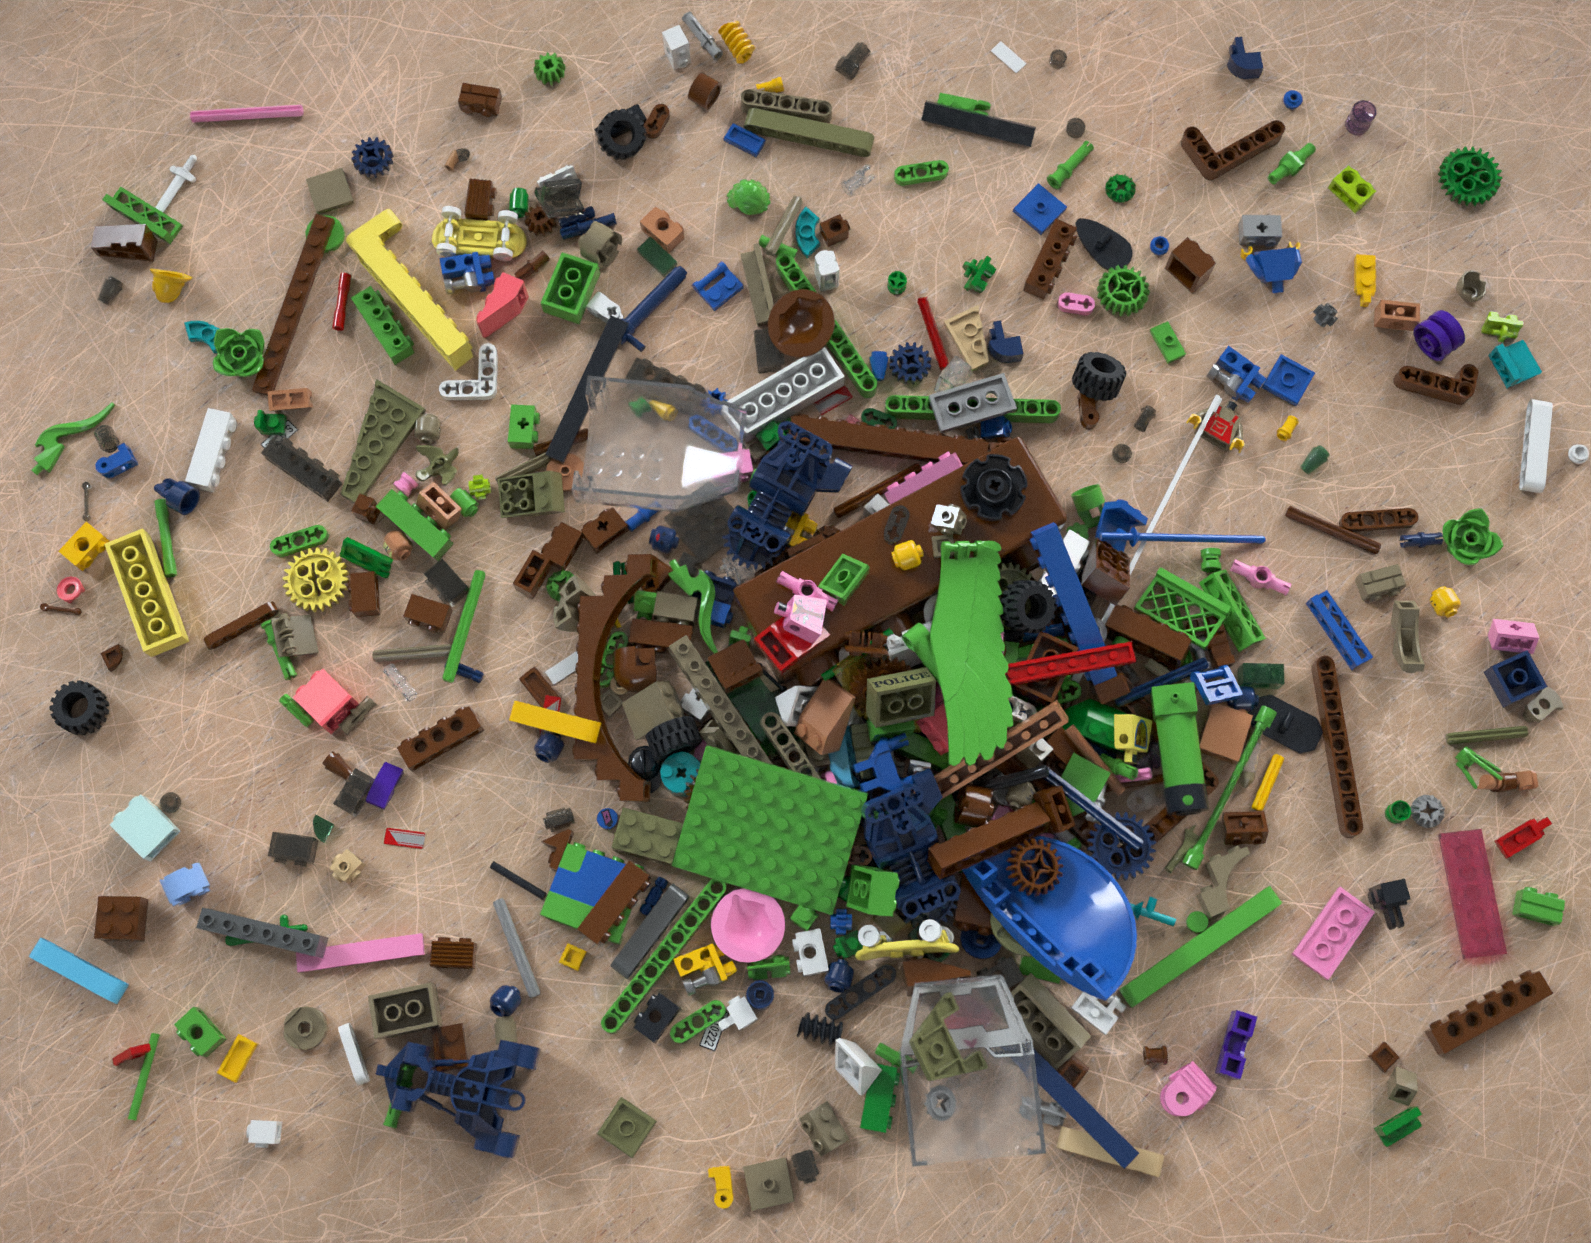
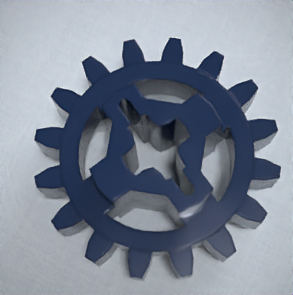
M368 137L367 142L362 139L361 145H355L357 150H352L354 157H351V160L360 175L365 173L367 178H369L373 174L377 178L378 173L383 176L384 170L390 171L389 165H393L392 158L394 155L390 145H387L385 140L380 142L379 138L376 137L372 141L371 137Z
M906 342L905 347L898 345V351L894 349L892 352L893 356H890L889 359L891 362L889 369H894L892 376L898 375L897 381L904 379V384H907L909 380L914 385L916 379L922 382V376L927 377L928 371L931 370L930 363L932 359L927 357L929 351L923 352V345L917 348L916 342L912 346H909L908 342ZM897 361L902 365L901 369L898 367Z

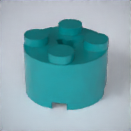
M682 751L670 755L664 761L660 771L661 779L669 793L680 797L688 796L684 793L685 790H690L686 782H693L690 775L697 776L696 769H699L701 765L696 757ZM680 771H681L682 773L685 772L686 777H685V778H683L682 776L679 777L678 773H679Z

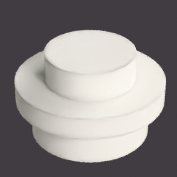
M1577 444L1569 449L1568 457L1573 463L1582 464L1587 461L1589 451L1586 446Z

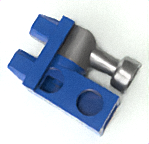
M473 252L472 254L439 258L447 295L454 294V290L467 289L471 293L477 291L484 292L486 291V286L493 285L495 282L493 271L482 273V269L492 268L489 255L479 256L478 252ZM463 277L461 280L452 282V278Z
M1229 345L1206 376L1211 380L1216 378L1224 385L1226 394L1233 396L1232 399L1235 401L1240 398L1248 403L1256 392L1247 386L1251 383L1259 389L1266 380L1258 372L1260 370L1259 366L1254 365ZM1223 368L1224 370H1226V371H1227L1228 373H1230L1231 375L1228 376V375H1226V374L1220 372V370Z

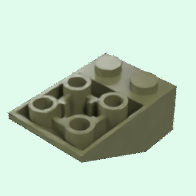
M544 471L498 479L501 518L550 515L565 512L562 473Z

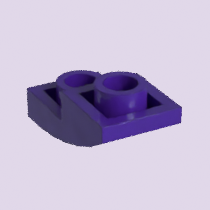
M384 762L365 801L384 810L394 795V789L404 774V770Z

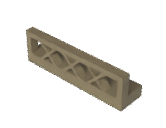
M757 243L753 244L754 251L741 253V259L757 326L768 324L769 314L774 303L760 245Z

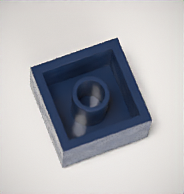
M1528 650L1497 663L1484 671L1503 708L1548 687Z

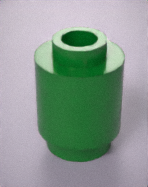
M513 188L510 193L509 211L515 212L518 218H523L525 212H528L529 195L524 188Z

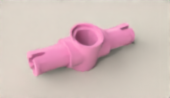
M1235 559L1230 568L1231 572L1246 577V580L1250 581V584L1257 589L1271 588L1286 596L1291 587V583L1276 578L1270 569L1265 566L1256 567L1252 565L1251 567ZM1256 574L1263 575L1265 581H1260Z
M784 571L781 572L780 577L777 579L776 583L787 587L796 595L806 596L801 590L804 587H810L813 593L808 597L827 600L825 608L832 612L838 602V599L823 593L822 589L818 588L811 580H803L801 578L798 580Z

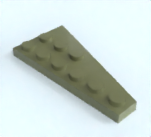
M377 379L373 395H371L369 401L370 405L357 439L356 450L351 458V466L349 471H347L341 490V495L355 503L359 493L367 495L414 429L416 420L426 412L424 407Z

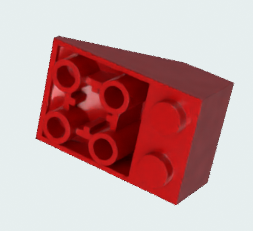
M783 616L754 638V642L776 670L783 674L830 636L823 626L821 635L812 644L784 630Z

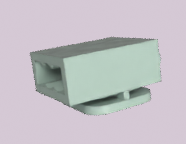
M140 794L129 802V806L123 812L121 811L115 815L110 826L143 859L151 861L181 831L157 806Z

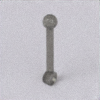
M84 482L82 484L84 489V515L82 518L84 521H89L91 517L88 514V490L91 488V485L88 482Z

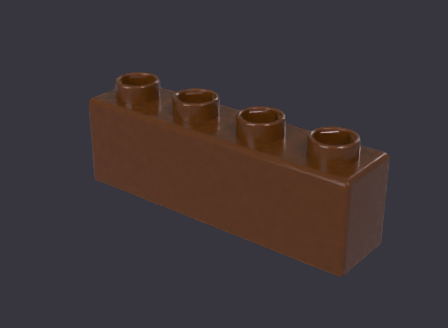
M1021 436L978 457L980 461L984 462L988 454L1003 455L1011 459V466L1019 465L1024 471L1028 486L1026 490L1021 492L1026 498L1022 507L1013 516L1009 517L1007 514H1002L1000 521H986L977 517L978 512L976 509L969 511L965 507L961 499L960 487L966 485V482L962 480L965 469L971 463L969 462L733 589L735 605L752 636L755 638L771 624L783 617L774 613L777 602L787 604L796 595L792 593V590L776 583L782 571L798 580L799 578L811 580L818 587L842 554L863 562L870 567L868 575L844 606L837 602L833 612L825 608L822 626L830 634L827 639L783 674H780L763 654L780 684H786L797 679L800 686H820L823 681L821 674L839 663L840 649L843 647V643H848V641L844 640L845 632H849V630L860 631V638L862 631L864 632V638H867L868 632H871L872 640V633H883L890 628L894 635L900 637L902 636L901 632L911 629L916 625L912 615L922 611L929 598L938 594L941 558L934 559L931 538L932 536L944 534L931 525L936 505L949 506V504H954L961 507V510L967 515L966 526L962 529L961 535L953 534L954 543L956 541H969L970 543H974L976 540L994 541L1001 545V550L998 552L1001 559L999 564L1012 562L1013 565L1019 564L1020 569L1026 568V573L1040 567L1037 559L1040 557L1038 550L1034 551L1030 539L1033 538L1031 532L1053 522L1061 531L1068 517ZM991 484L990 489L997 491L998 487H994ZM912 540L916 546L921 545L924 557H921V564L908 570H902L900 567L897 568L892 557L894 547ZM970 551L969 558H973L974 551ZM804 587L801 592L809 596L813 593V590L810 587ZM840 672L837 673L836 675H834L833 677H831L830 679H833L834 677H836L837 675H839Z

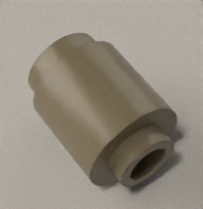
M513 1016L496 1018V1024H494L496 1045H499L500 1040L517 1043L516 1022L513 1021Z

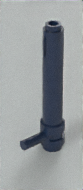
M682 266L675 267L624 319H621L628 322L629 326L620 345L627 341L640 352L644 351L646 346L632 335L635 333V329L686 279L687 271Z

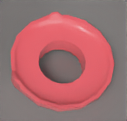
M73 576L64 578L57 586L58 597L68 603H72V600L78 598L81 592H85L81 581ZM74 585L76 587L75 591L72 594H67V589Z

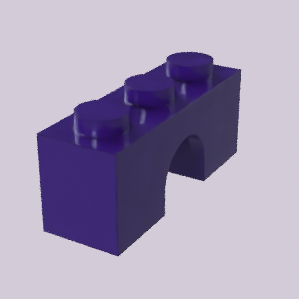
M1239 1010L1231 1011L1215 1074L1233 1080H1241L1246 1062L1244 1053L1248 1040L1253 1036L1257 1016Z

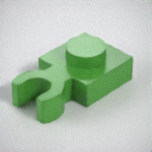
M641 590L635 593L634 611H638L636 619L645 617L647 620H652L657 593Z

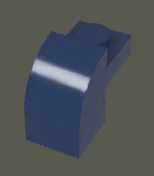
M1242 36L1235 37L1232 45L1229 47L1230 57L1227 63L1229 71L1240 79L1260 78L1264 69L1261 52L1245 53Z
M1001 320L993 321L992 329H989L990 341L988 351L990 355L1001 363L1022 361L1024 353L1020 336L1004 338Z

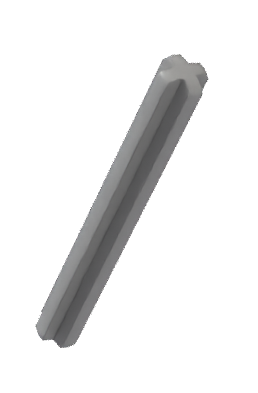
M503 898L493 902L527 993L530 998H534L540 995V990L505 900Z

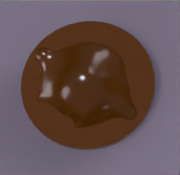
M807 289L794 290L782 296L773 306L768 318V332L773 344L782 353L796 358L812 356L821 351L830 341L835 326L834 312L829 302L819 293Z

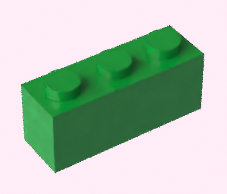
M877 1064L882 1071L866 1091L860 1128L886 1133V1129H891L893 1116H889L890 1107H895L897 1095L893 1094L894 1085H899L900 1073H897V1067Z

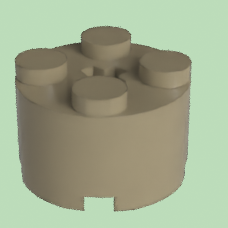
M594 221L587 233L578 240L581 256L590 262L598 264L600 268H603L602 266L608 267L616 259L619 253L617 250L618 244L622 245V236L597 221Z

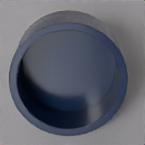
M167 478L162 483L154 486V491L166 499V505L181 515L191 513L196 508L200 499L199 490L184 481L177 482Z

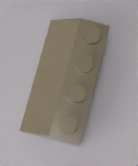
M1032 973L1008 994L1029 1039L1028 1042L1055 1070L1074 1055L1091 1037ZM1001 1001L996 1008L1007 1018L1003 1002Z

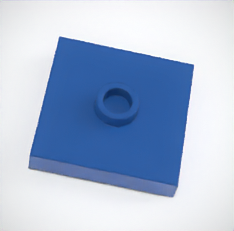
M1038 183L1013 208V212L1042 235L1054 223L1055 219H1058L1066 211L1067 206Z
M1280 354L1261 388L1297 406L1315 372Z

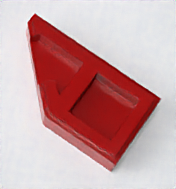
M150 1044L130 1047L112 1058L114 1066L146 1055L151 1051Z

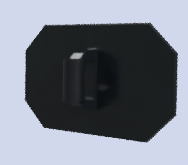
M1271 694L1259 697L1258 706L1248 713L1253 715L1250 723L1252 727L1257 723L1254 720L1261 706L1269 707L1276 711L1277 714L1270 728L1266 727L1265 731H1263L1264 736L1299 754L1315 750L1323 734V730L1316 717Z

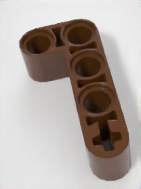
M1466 364L1458 371L1455 378L1412 366H1403L1394 376L1393 382L1397 388L1463 405L1475 392L1479 371L1475 365ZM1463 373H1466L1470 378L1465 377ZM1421 380L1425 381L1427 385H1424Z

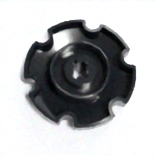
M988 454L985 458L986 461L982 462L977 458L965 469L962 480L966 482V485L960 487V495L965 507L969 511L976 509L978 518L994 522L1000 521L1002 514H1007L1011 517L1018 512L1026 498L1021 491L1026 490L1028 485L1024 471L1019 465L1011 466L1010 458L999 454ZM991 484L994 487H998L997 491L990 489Z

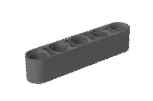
M673 883L622 948L610 967L628 979L686 904L690 896Z

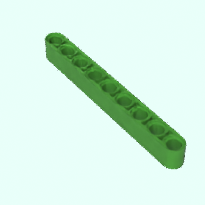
M780 253L776 258V271L789 291L807 289L816 292L794 258L789 253ZM782 263H788L789 265L786 266V267H784V266H781L780 264H782ZM792 278H798V279H799V280L796 281V282L791 281ZM835 320L834 331L827 346L860 395L864 398H872L877 391V380ZM838 338V339H840L841 341L838 342V343H835V342L832 341V339ZM848 353L851 357L844 358L842 355ZM860 369L862 370V372L856 374L853 372V370ZM866 384H870L873 386V388L866 389L863 386Z
M893 395L886 400L885 413L894 416L896 419L936 420L933 411L928 408L931 406L929 396ZM986 398L990 402L997 400V398ZM970 399L967 401V404L970 407H976L978 402ZM1014 399L1017 407L1016 412L1003 416L1010 422L1054 423L1059 417L1061 405L1056 400ZM894 404L897 405L899 408L893 410L890 409L889 406ZM915 405L918 407V409L911 410L909 409V406ZM950 405L957 408V411L950 412L957 413L959 411V407L957 405ZM1032 408L1036 413L1031 414L1027 409ZM1053 409L1055 414H1049L1046 410Z
M711 879L603 1016L601 1026L604 1031L614 1034L623 1027L673 963V959L677 958L727 892L725 882ZM716 883L723 886L722 892L718 894L711 891L712 886ZM700 901H709V908L707 910L699 909ZM690 916L697 919V923L693 927H688L685 924L686 919ZM676 933H681L684 936V940L680 944H675L672 941ZM663 950H668L671 954L670 958L666 961H662L659 958V954ZM649 967L657 968V974L653 978L646 976V971ZM638 983L644 986L643 993L635 995L633 987ZM625 1000L629 1001L630 1009L627 1012H621L619 1008L620 1003ZM609 1018L617 1020V1026L614 1029H608L606 1026Z
M1268 886L1119 989L1120 993L1131 1008L1277 908L1282 904V901L1271 886Z

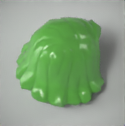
M746 179L741 180L740 183L734 184L733 189L727 193L729 207L734 209L738 207L742 213L747 215L761 214L763 211L768 210V205L771 203L769 200L770 194L767 192L766 187L753 179L750 181Z

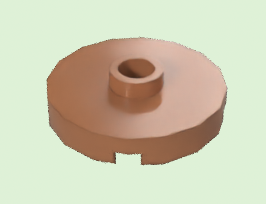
M571 453L568 454L564 464L551 459L546 468V471L562 473L563 492L576 490L585 480L586 471L584 463L579 457ZM564 469L569 470L567 474L562 473Z

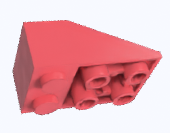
M502 272L500 278L495 280L494 289L486 297L485 307L483 311H479L476 318L483 338H487L521 313L529 298L523 280Z

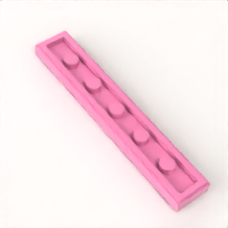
M423 934L328 946L323 958L296 952L297 972L301 973L425 955Z

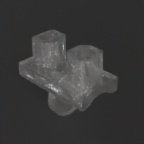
M734 554L727 555L726 558L722 559L724 565L719 567L720 573H726L727 577L730 578L734 577L737 586L753 578L755 573L752 566L748 570L746 567H739V559L733 562Z

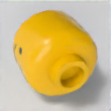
M910 540L896 545L892 552V557L897 568L900 567L902 570H908L921 564V557H924L921 545L916 546L915 542Z
M1443 586L1431 593L1430 604L1438 616L1449 618L1458 613L1457 610L1461 602L1452 588Z

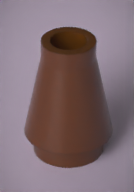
M334 751L322 762L326 770L342 777L344 780H347L354 772L339 753L336 754Z

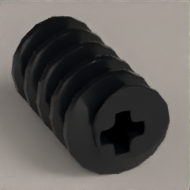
M807 1012L801 1018L797 1037L803 1032L804 1039L807 1040L812 1035V1041L815 1042L820 1037L821 1044H824L828 1039L829 1046L832 1047L836 1039L841 1038L843 1022L840 1021L835 1026V1020L831 1019L829 1024H827L826 1017H823L819 1022L817 1014L810 1019V1012Z

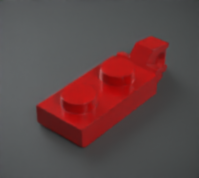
M1548 817L1538 822L1535 818L1530 819L1494 842L1505 859L1541 839L1545 835L1543 829L1550 826L1552 822Z

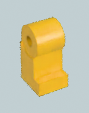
M730 1165L708 1168L709 1178L715 1177V1204L719 1208H728L732 1204L734 1197Z

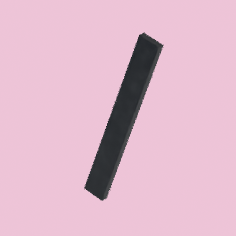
M610 315L545 454L546 457L562 464L565 463L629 326L628 322Z

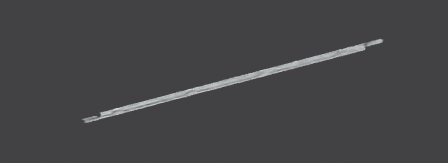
M1215 395L1146 533H1152L1212 412L1216 413L1222 401L1220 396ZM1141 541L1131 560L1130 575L1147 541ZM1112 603L1109 604L1101 620L1104 624L1115 606ZM1083 673L1074 674L1071 680L1079 683Z

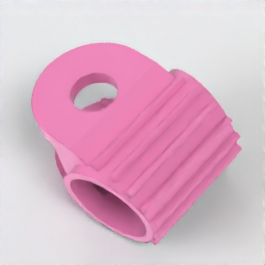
M1191 1061L1168 1077L1170 1081L1161 1090L1160 1102L1167 1113L1174 1116H1188L1196 1110L1200 1111L1215 1093L1217 1086ZM1179 1092L1184 1098L1181 1104L1176 1101V1095Z

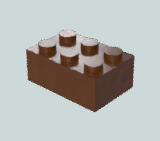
M1040 631L1027 660L1076 652L1078 647ZM1065 676L1018 684L1014 686L1012 691L1047 707L1054 702Z

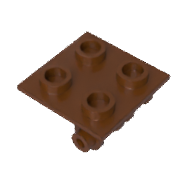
M849 630V632H845L844 640L848 641V643H843L845 651L849 652V655L862 656V653H870V657L883 658V655H888L886 647H883V644H887V636H884L883 633H872V643L870 644L871 632H868L867 644H864V632L862 631L861 644H859L860 631Z

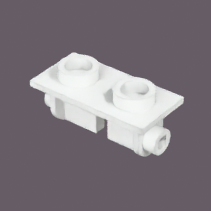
M566 165L564 168L555 171L556 174L554 175L551 173L540 177L537 183L544 197L578 182L573 166Z

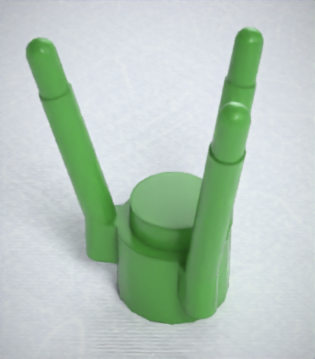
M1467 746L1455 756L1458 760L1456 765L1462 770L1474 789H1477V785L1465 768V765L1470 767L1475 762L1501 781L1503 779L1497 774V772H1501L1500 768L1476 754Z

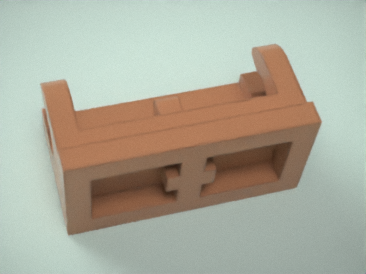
M308 388L267 391L269 411L312 408L313 406L310 402L312 391Z

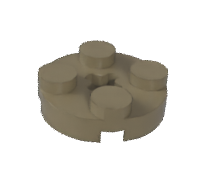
M312 1007L296 1008L287 1015L284 1021V1038L289 1045L297 1049L309 1050L317 1047L324 1040L328 1031L325 1016L321 1011ZM302 1023L310 1024V1031L308 1033H301Z

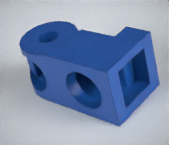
M125 443L117 446L118 452L97 460L95 468L105 478H113L138 465L131 449Z

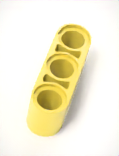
M386 209L350 233L346 238V242L353 250L352 245L370 232L374 237L379 236L385 242L402 229L403 224L391 209Z

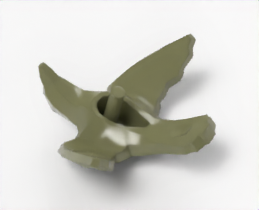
M417 445V451L429 459L430 465L425 469L417 470L415 473L416 478L424 482L432 476L439 475L443 478L442 484L446 486L457 472V469L451 464L458 457V447L444 455L441 448Z

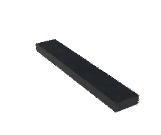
M927 100L925 101L921 118L922 121L1029 147L1032 145L1036 130L1035 126Z

